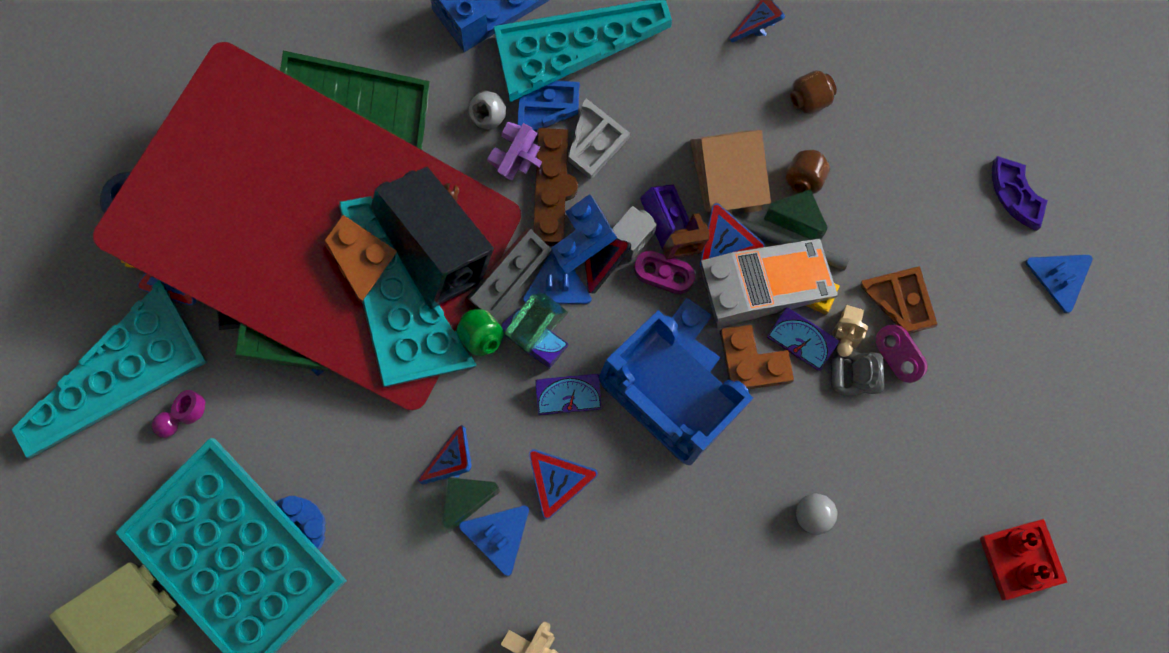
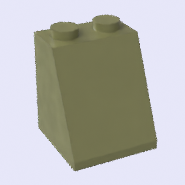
M129 562L55 610L49 617L77 653H136L178 618L179 614L174 609L177 605L175 600L167 591H159L153 583L157 579L144 564L140 567V565Z

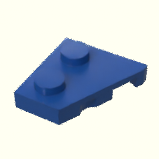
M554 81L520 97L518 125L522 126L525 123L532 127V130L537 131L538 128H545L578 115L580 82Z

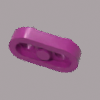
M645 251L635 261V275L643 283L674 294L686 293L693 286L695 280L694 269L684 261L675 258L666 260L664 254L655 251ZM648 265L652 266L655 269V271L653 273H647L644 270V267ZM681 276L684 282L676 283L673 277Z
M888 325L881 328L876 335V346L897 378L906 383H913L922 379L927 372V361L908 332L899 325ZM889 335L894 336L896 339V344L893 347L887 344L886 340ZM909 361L913 364L914 370L912 373L905 371V362Z

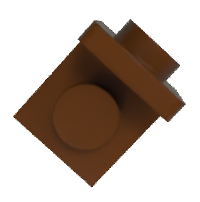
M700 213L691 216L686 229H680L670 234L663 247L666 260L701 253L709 240V229L707 224L703 223Z

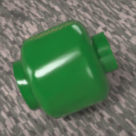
M484 309L466 312L461 317L457 327L459 340L471 354L476 356H484L495 352L504 336L502 326L489 311Z

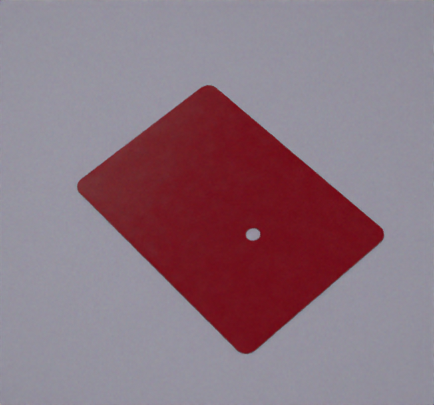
M219 42L210 48L94 229L93 239L97 247L402 408L417 410L426 403L440 375L383 388L363 304L357 301L355 292L348 280L343 277L338 268V263L324 244L325 239L341 219L339 203L369 196L373 199L375 189L380 184L392 182L403 177L409 171H417L428 166L442 185L451 183L449 190L453 191L455 185L459 188L456 202L494 247L484 277L502 257L521 220V210L514 201L229 42ZM474 288L440 304L444 316L454 332H457L461 317L476 307L467 299V296Z

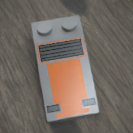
M820 239L732 252L701 260V274L717 328L784 311L786 307L794 309L838 296Z

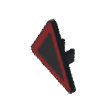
M617 238L585 261L589 293L595 294L631 249L630 242Z

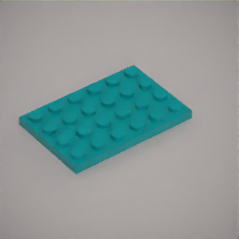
M209 438L115 532L222 653H276L347 582L341 573L215 438Z

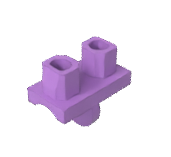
M507 122L501 137L512 143L508 152L505 153L495 147L487 161L498 169L497 172L510 181L513 180L518 170L526 174L531 164L540 167L542 161L535 157L540 147L533 143L538 133L525 123L520 126Z

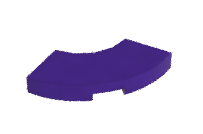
M996 156L992 165V181L999 201L1017 221L1033 230H1039L1048 200L1038 196L1030 188L1025 176L1026 165Z

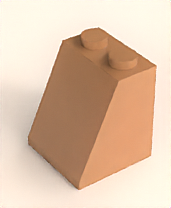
M747 130L690 139L705 211L711 213L712 205L719 203L732 215V209L744 208V212H755L762 210V205L771 203L762 130Z

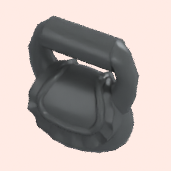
M852 351L847 357H842L839 354L835 355L831 359L832 388L837 393L845 396H856L862 393H881L884 390L883 356L877 352L859 353L856 351ZM844 359L852 361L853 380L851 382L853 386L845 388Z

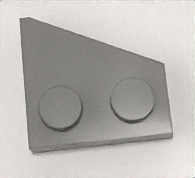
M586 98L582 105L568 162L589 179H592L630 138V132Z

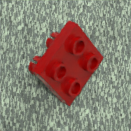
M1044 519L979 537L1002 601L1067 583Z

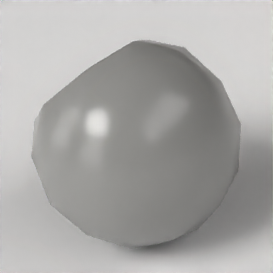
M483 91L479 92L470 101L468 114L471 121L477 127L493 129L504 120L506 106L498 94Z
M813 493L806 495L800 500L796 510V517L799 525L805 531L820 535L827 533L834 527L837 521V509L830 498L823 494Z

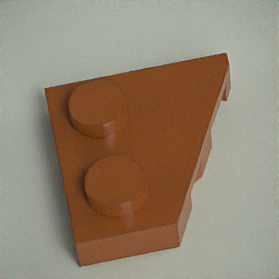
M344 215L324 242L329 253L338 263V268L343 277L348 280L355 292L357 301L360 303L363 302L397 253L395 249Z
M920 266L861 281L862 289L896 325L902 326L908 334L934 328L938 325Z

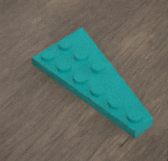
M646 0L494 26V34L509 101L516 100L670 28L672 18L666 0Z
M371 196L341 201L339 203L341 217L343 215L394 249L371 209L373 200ZM396 253L362 302L383 388L476 367V362L467 353L458 338L457 332H454L445 318L440 305L433 309L429 308Z
M158 280L152 286L153 289L141 301L138 300L130 308L131 311L117 325L114 324L78 361L79 364L68 375H64L56 383L57 386L11 429L26 458L31 459L207 363L162 281Z

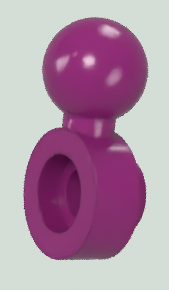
M193 390L181 392L173 401L170 413L162 412L153 418L151 424L153 432L161 438H168L176 433L179 422L184 424L194 423L204 413L205 399Z

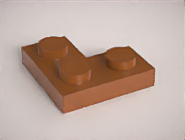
M752 325L722 328L720 330L728 380L740 381L747 389L790 384L794 381L789 351L758 354Z

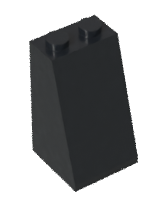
M428 166L417 171H409L403 177L392 182H384L375 189L371 209L430 309L479 284L484 277L494 247Z

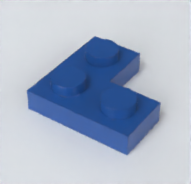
M590 194L565 211L575 231L551 248L560 267L567 274L617 239L609 222Z
M686 298L672 317L678 325L679 338L677 342L711 372L719 361L720 356L695 339L712 315Z

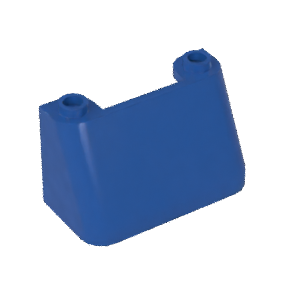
M658 310L606 359L599 375V381L603 388L676 458L686 465H692L745 409L753 397L749 394L747 387L740 381L727 380L722 384L677 342L679 338L677 323L670 316H664Z

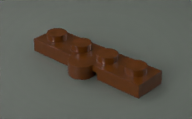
M538 128V146L540 149L537 153V159L542 161V164L536 169L533 232L548 246H554L564 239L565 201L571 200L577 195L578 182L574 176L567 174L568 129Z

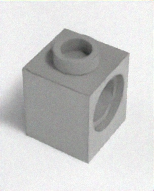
M634 206L612 228L618 239L631 243V249L625 255L630 261L635 258L654 236L657 225L648 212L644 210L639 211Z

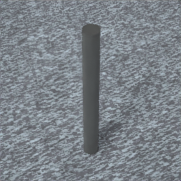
M734 216L756 237L776 245L801 242L795 238ZM824 250L828 265L845 271L849 259Z

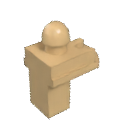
M846 305L839 322L832 331L833 337L839 340L837 352L842 357L849 356L853 349H856L860 342L865 339L868 326L862 323L864 313L862 309Z
M543 622L539 626L531 642L508 630L501 643L503 647L514 653H558L555 649H549L555 637H553L554 634L549 632L551 626L547 622Z

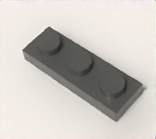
M526 228L467 296V299L478 309L487 310L495 317L552 249L531 229Z

